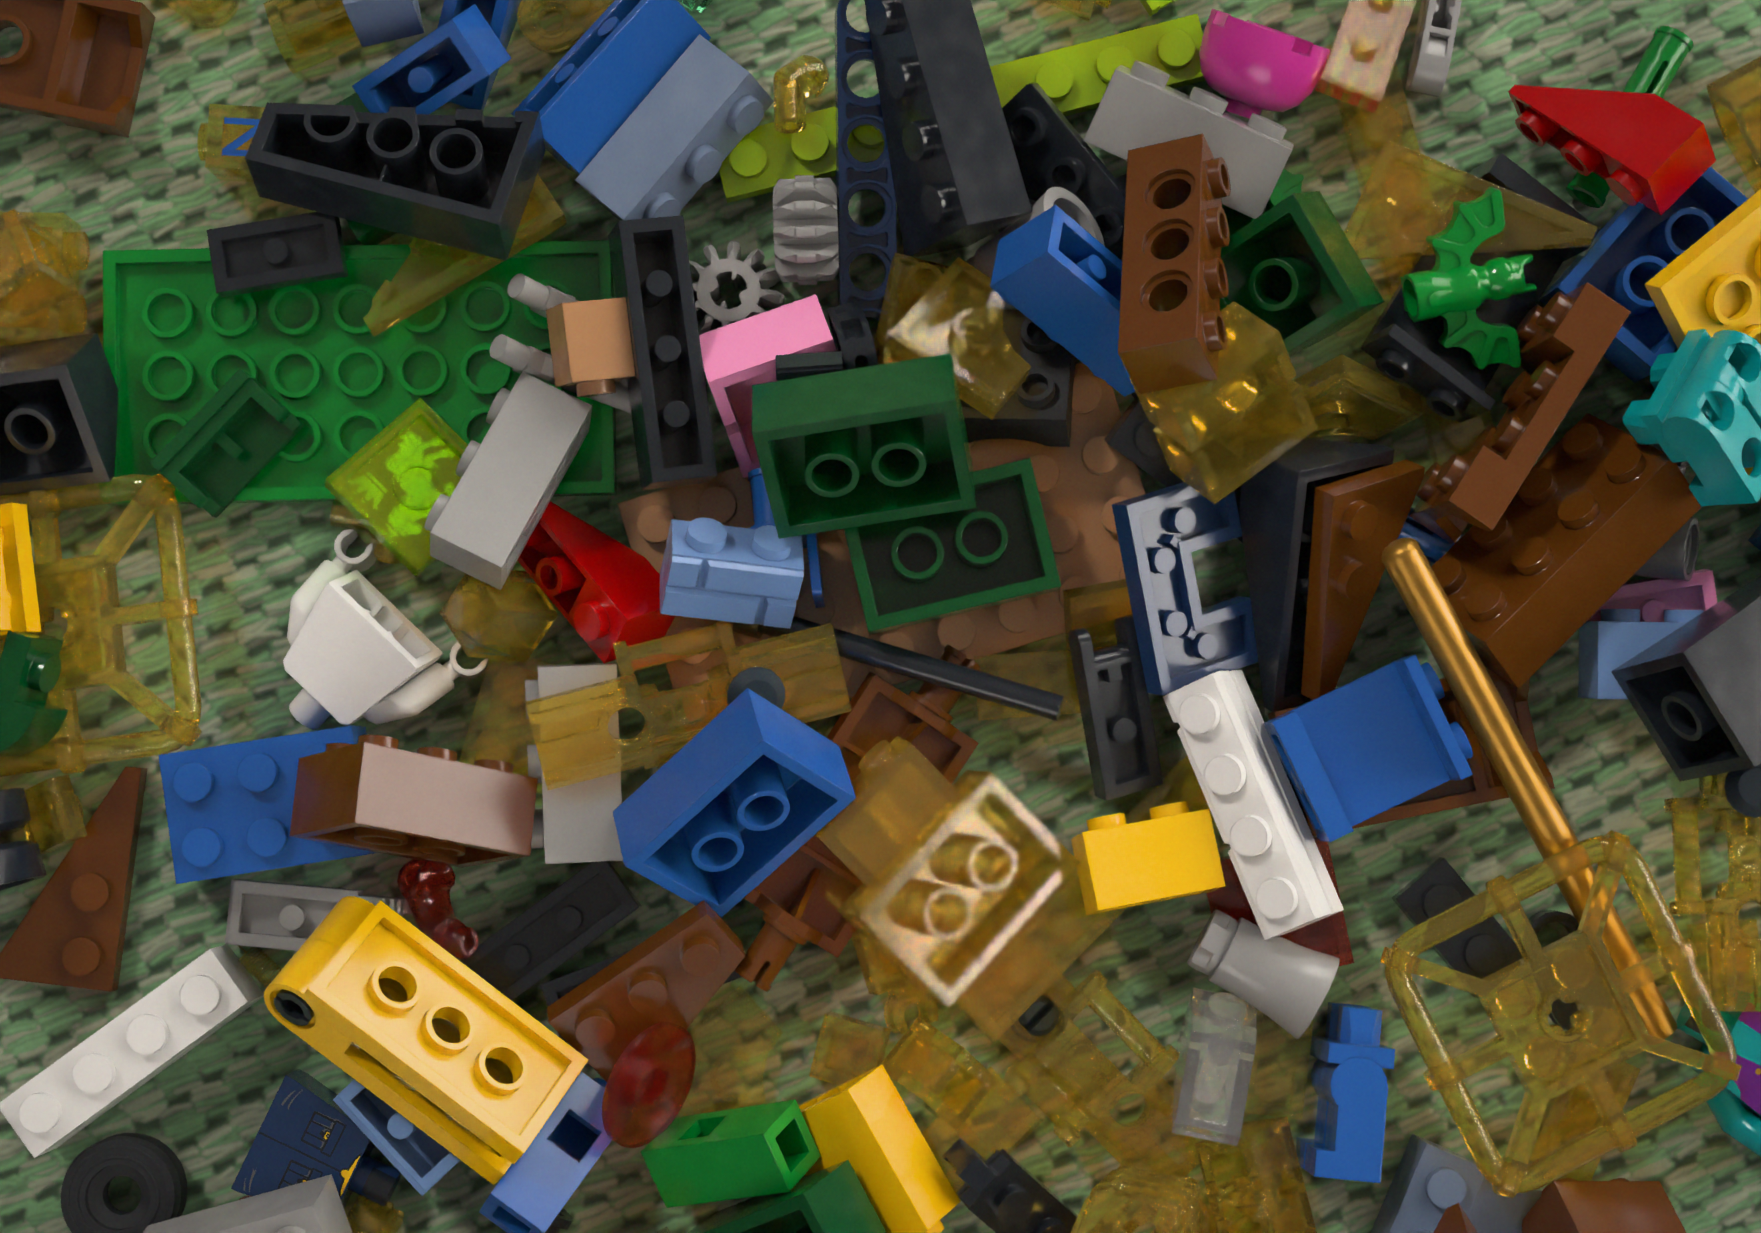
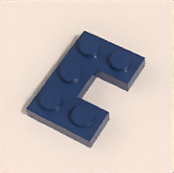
M1215 472L1112 504L1147 693L1165 695L1217 671H1232L1258 662L1250 597L1237 596L1201 608L1191 552L1243 536L1232 474Z

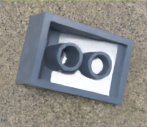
M1412 1134L1371 1233H1433L1446 1208L1458 1202L1478 1233H1522V1220L1541 1197L1543 1190Z

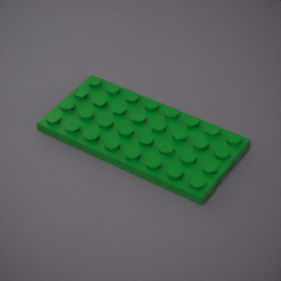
M609 241L513 242L507 261L443 244L346 245L344 250L348 277L228 297H221L216 293L209 248L104 250L103 350L118 388L115 476L110 482H104V504L110 506L193 504L149 463L239 369L254 377L305 426L232 503L343 501L330 486L418 410L463 454L472 440L480 444L482 443L491 427V424L486 422V417L493 400L501 388L511 391L521 375L513 371L512 367L490 356V346L493 340L498 335L503 334L526 346H532L551 355L547 318L533 312L529 306L508 295L507 290L511 279L516 274L521 273L544 286H551L565 294L576 297L578 301L614 298V281ZM557 387V389L592 405L589 432L553 497L617 495L615 407L587 397H577L576 393Z

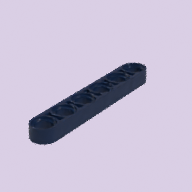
M839 0L835 10L836 187L839 272L837 274L838 305L859 301L865 316L874 318L882 324L886 336L883 346L876 352L878 363L890 356L897 340L896 197L879 93L873 97H859L851 91L847 83L848 70L853 64L860 61H869L874 64L870 32H859L851 27L846 16L847 5L851 0ZM858 126H872L879 131L883 138V152L873 162H860L849 152L848 137L852 130ZM860 190L874 191L883 200V217L874 226H860L849 215V200L853 194ZM860 254L875 255L884 265V280L874 290H860L850 280V264Z

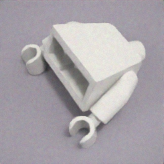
M353 529L344 530L338 534L334 543V550L337 556L333 561L324 560L295 592L290 602L287 639L291 647L283 660L285 671L303 689L289 704V710L298 722L311 729H318L330 714L340 724L349 726L363 717L374 724H381L418 715L454 689L455 679L459 676L467 679L480 675L485 670L488 658H486L474 669H464L458 665L456 661L457 653L474 642L473 639H462L457 641L452 647L449 661L443 665L437 663L436 661L444 653L360 573L372 567L377 559V549L374 543L369 544L364 553L356 558L346 556L348 546L358 536L357 532Z

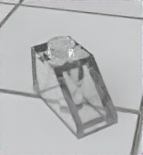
M1193 988L1176 1045L1172 1133L1237 1146L1241 1134L1256 1049L1257 1009L1233 994Z

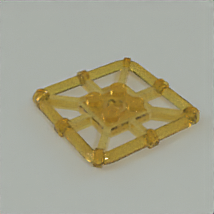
M130 474L113 477L110 482L49 490H34L0 496V504L11 502L27 504L28 516H31L35 553L34 572L41 632L38 633L46 635L44 631L45 623L54 621V610L57 609L60 610L62 618L67 619L68 625L67 632L64 633L62 639L63 644L59 654L61 660L60 676L54 688L48 693L50 704L68 709L66 719L54 736V744L44 745L34 752L21 756L0 757V777L60 769L64 774L81 773L86 770L88 765L157 756L180 749L183 745L192 746L201 735L202 731L198 725L201 718L202 703L192 617L199 615L197 599L190 598L182 517L176 495L174 494L175 486L162 474L154 476ZM131 500L92 555L62 559L58 517L62 511ZM154 514L164 601L120 607L116 565ZM166 620L175 711L127 672L122 626ZM6 638L0 639V658ZM109 685L160 729L84 740L80 734L76 690Z
M1611 830L1606 835L1582 840L1508 879L1500 875L1485 883V891L1407 930L1395 940L1391 948L1384 946L1380 962L1386 964L1385 977L1389 991L1428 1068L1423 1073L1431 1090H1439L1477 1169L1487 1182L1492 1184L1495 1194L1514 1198L1517 1193L1539 1189L1614 1149L1623 1153L1637 1146V1137L1714 1098L1727 1087L1730 1080L1738 1081L1742 1065L1736 1063L1737 1052L1731 1033L1694 961L1698 956V952L1691 938H1683L1645 860L1636 848L1630 844L1628 835ZM1598 863L1578 930L1542 948L1520 902ZM1621 875H1623L1659 950L1649 958L1619 973L1601 937ZM1500 913L1523 958L1482 979L1417 956L1431 947ZM1671 972L1708 1047L1709 1054L1650 1035L1629 993ZM1412 974L1478 995L1498 1036L1452 1058L1413 981ZM1557 999L1564 1003L1575 1002L1578 1011L1570 1016L1573 1027L1568 1031H1564L1557 1024L1549 1025L1548 1015L1552 1012L1551 1005ZM1643 1051L1704 1070L1692 1079L1626 1113L1623 1112L1604 1071ZM1509 1057L1525 1093L1505 1155L1501 1158L1463 1079ZM1584 1082L1602 1117L1603 1125L1528 1163L1548 1101Z

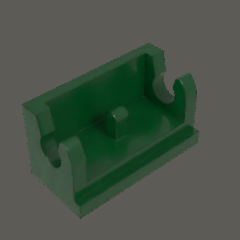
M239 369L149 464L171 482L199 509H205L212 517L217 518L305 425L254 377Z

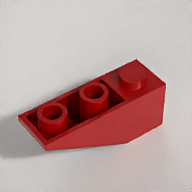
M1514 85L1508 91L1519 116L1515 120V124L1529 141L1539 147H1543L1546 143L1550 144L1561 152L1565 161L1578 173L1584 176H1588L1591 172L1606 180L1614 194L1628 205L1635 206L1640 202L1660 216L1716 161L1704 123L1656 94Z
M551 501L549 502L517 561L604 664L659 646V642L663 640L675 618V615L660 613V574L644 556Z

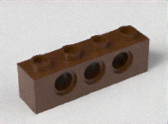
M1203 133L1128 150L1118 355L1139 394L1217 380L1218 351L1226 350L1227 330L1219 308L1220 298L1227 297L1229 291L1227 273L1221 259V247L1228 246L1230 241L1228 222L1222 208V198L1230 196L1231 184L1224 159L1222 157L1214 159Z

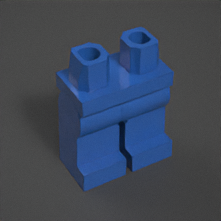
M1328 1002L1325 1037L1310 1035L1309 1055L1318 1058L1311 1072L1312 1086L1318 1095L1314 1139L1297 1137L1294 1163L1314 1177L1381 1183L1388 1097L1387 1077L1382 1068L1394 1069L1395 1049L1380 1044L1383 1010L1372 1009L1362 1005Z

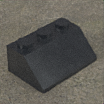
M97 332L0 346V496L110 482L115 476L118 388Z

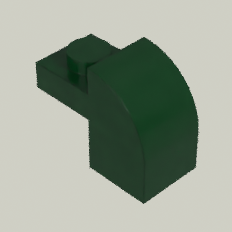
M8 631L0 658V757L21 756L40 749L57 734L63 725L68 709L46 703L49 691L54 688L60 676L61 660L59 654L63 640L40 633Z

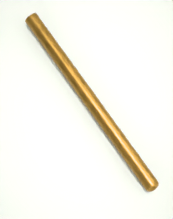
M1400 538L1391 542L1382 553V562L1640 1039L1643 1043L1647 1044L1666 1039L1675 1032L1677 1023L1420 545L1412 538Z

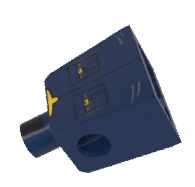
M297 1069L285 1075L231 1189L242 1194L255 1196L332 1174L343 1208H345L352 1192L385 1207L402 1174L396 1168L370 1156L375 1145L333 1101L337 1094L308 1073Z

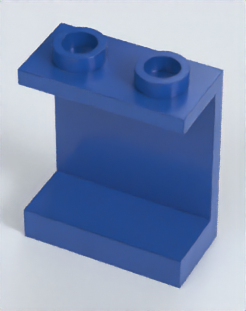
M1416 655L1402 657L1263 723L1319 841L1332 842L1353 832L1352 826L1449 780H1463L1473 775L1467 759L1473 757L1470 742L1456 721L1448 723L1438 700L1445 696L1441 682L1432 666L1428 662L1420 665Z

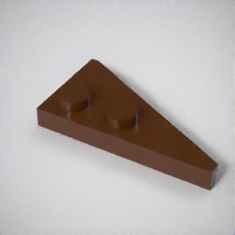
M1405 459L1315 488L1301 686L1302 695L1314 700L1335 690L1385 571L1382 553L1391 542L1398 539L1424 478L1425 467Z
M129 766L124 768L0 952L1 979L109 992L118 990L148 768Z

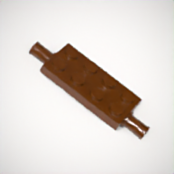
M948 644L940 657L941 660L979 671L981 669L978 663L972 659H967L965 654ZM871 671L868 673L826 737L840 746L856 799L744 897V899L764 912L762 919L766 923L745 953L744 959L734 970L750 983L756 982L758 988L768 992L772 987V982L797 944L805 946L807 941L818 945L833 956L839 957L979 744L950 724L954 718L949 713L962 693L924 682L917 693L911 690L907 695Z

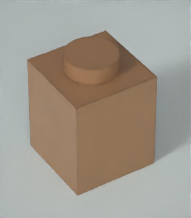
M626 297L567 302L546 310L555 388L576 386L577 397L607 395L616 393L615 382L635 376Z

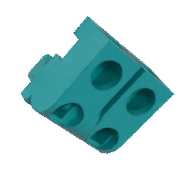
M1706 329L1688 331L1677 352L1659 354L1649 370L1650 383L1655 391L1649 400L1632 401L1622 417L1623 423L1638 444H1659L1672 463L1688 462L1696 475L1689 489L1700 506L1757 503L1761 497V345L1756 339L1735 330H1722L1716 332L1712 337H1710ZM1753 467L1752 472L1748 475L1744 468Z

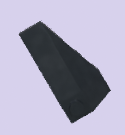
M1290 437L1245 447L1239 512L1264 708L1271 712L1312 700L1301 694L1315 488L1393 464L1395 450L1390 447L1301 437Z

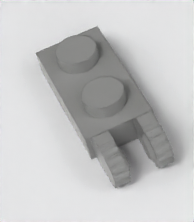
M233 879L231 880L225 944L298 951L343 897H360L375 906L381 900L401 916L411 914L413 900L400 897L363 895V890Z

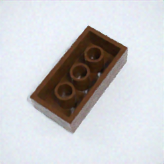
M1587 413L1532 467L1492 531L1488 532L1473 525L1431 566L1486 668L1519 689L1702 507L1690 491V485L1676 462L1672 463L1666 453L1649 444H1638L1633 436Z

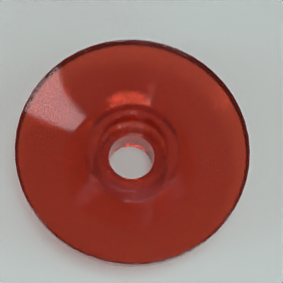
M672 1022L654 1024L638 1034L618 1058L606 1084L602 1102L604 1129L613 1142L626 1148L644 1146L665 1131L681 1110L690 1091L696 1066L694 1041L686 1029Z

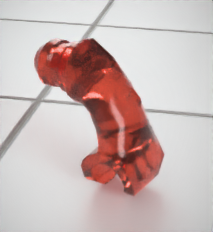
M416 859L410 860L399 870L397 884L401 894L407 901L418 929L457 959H468L473 956L478 948L479 938L473 928L465 926L454 915L450 901V889L455 885L456 875L452 867L444 863Z

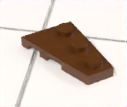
M703 900L548 1006V1023L575 1050L588 1059L587 1063L607 1083L615 1086L623 1095L624 1100L628 1102L744 959L743 943L709 904Z

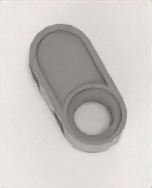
M1462 0L1421 1L1406 79L1407 91L1436 97L1440 96L1450 67Z

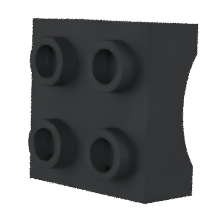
M948 309L943 354H952L968 443L986 439H1018L1050 447H1070L1073 384L1077 358L1058 342L1051 340L1040 327L1018 309Z

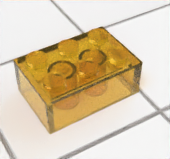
M966 770L837 911L926 999L950 1007L1080 862L992 772Z

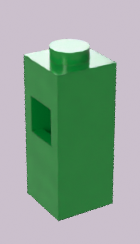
M796 1099L673 1118L641 1151L666 1208L790 1192L821 1157Z

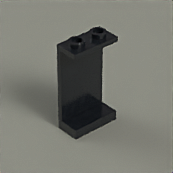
M1500 153L1470 172L1431 236L1441 232L1449 224L1454 211V201L1468 202L1482 196L1488 187L1497 188L1502 192L1505 227L1500 233L1482 242L1471 255L1470 262L1481 266L1493 258H1510L1525 254L1533 255V260L1524 265L1525 283L1535 284L1537 290L1512 295L1507 300L1494 301L1486 299L1476 309V314L1482 321L1508 324L1516 330L1526 314L1539 302L1562 262L1589 249L1600 229L1507 156ZM1427 242L1407 274L1432 270L1436 262L1435 252ZM1400 284L1360 348L1376 360L1377 368L1384 375L1398 382H1406L1426 398V403L1433 412L1445 419L1462 423L1489 412L1496 400L1486 394L1484 390L1501 363L1489 364L1484 369H1479L1472 365L1469 354L1463 348H1446L1439 344L1438 339L1444 329L1442 317L1438 316L1432 319L1413 322L1404 310L1402 285Z

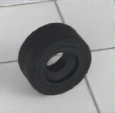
M140 1133L116 1134L86 1148L68 1168L61 1188V1209L64 1220L72 1233H143L148 1225L182 1216L187 1200V1179L184 1168L176 1154L160 1140ZM116 1176H128L138 1183L141 1189V1201L134 1211H120L111 1204L108 1197V1188Z

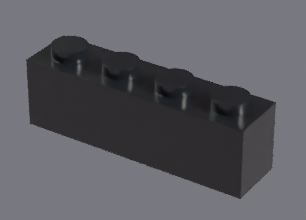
M679 215L618 221L609 233L608 241L616 298L626 297L635 369V376L627 378L641 490L703 484L717 476V467L684 217Z

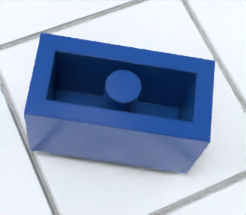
M474 4L352 85V87L370 113H387L390 106L415 107L417 114H431L512 58L476 4Z

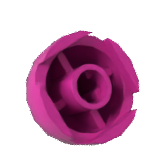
M1212 9L1203 33L1199 56L1201 72L1208 86L1225 96L1226 101L1229 102L1226 111L1250 119L1252 113L1261 115L1262 110L1284 112L1299 106L1313 92L1322 75L1331 49L1314 45L1313 42L1249 20L1244 21L1232 17L1231 14Z

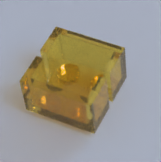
M1234 301L1221 310L1227 330L1226 350L1218 351L1217 380L1139 394L1134 382L1129 377L1148 420L1157 426L1153 431L1171 471L1214 505L1318 429L1301 385L1292 380L1297 374L1280 332Z

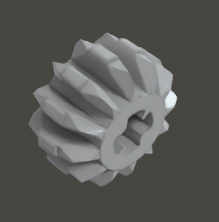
M795 175V179H779L773 188L775 269L782 282H798V285H817V281H833L839 272L837 187L831 178H814V175Z
M738 241L729 242L727 258L720 260L716 249L710 244L703 248L706 261L709 264L706 268L689 260L691 278L697 282L692 283L697 321L702 320L698 326L699 335L766 312L763 308H778L784 305L785 299L782 293L767 290L780 281V278L775 268L759 271L765 256L764 252L758 248L750 252L744 262L740 261L741 247ZM732 282L735 290H738L740 285L746 288L739 294L741 305L736 308L728 309L725 301L721 303L720 307L714 303L721 298L719 287L723 284Z

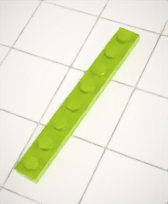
M1198 13L990 66L1002 108L1027 84L1035 82L1039 84L1064 116L1097 109L1115 69L1120 65L1131 69L1135 60L1149 64L1169 74L1170 78L1166 85L1173 89L1206 81L1201 72L1199 52L1203 32ZM836 106L760 125L752 132L746 134L724 159L719 169L727 203L773 192V188L779 179H795V175H814V178L835 176ZM863 125L856 127L850 133L847 142L849 152L860 162H873L883 152V138L879 131L872 126Z

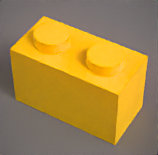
M1183 801L1150 808L1151 820L1127 824L1125 813L1105 815L1086 820L1088 831L1082 832L1071 839L1086 915L1208 893L1225 887L1210 810L1189 812L1188 802Z

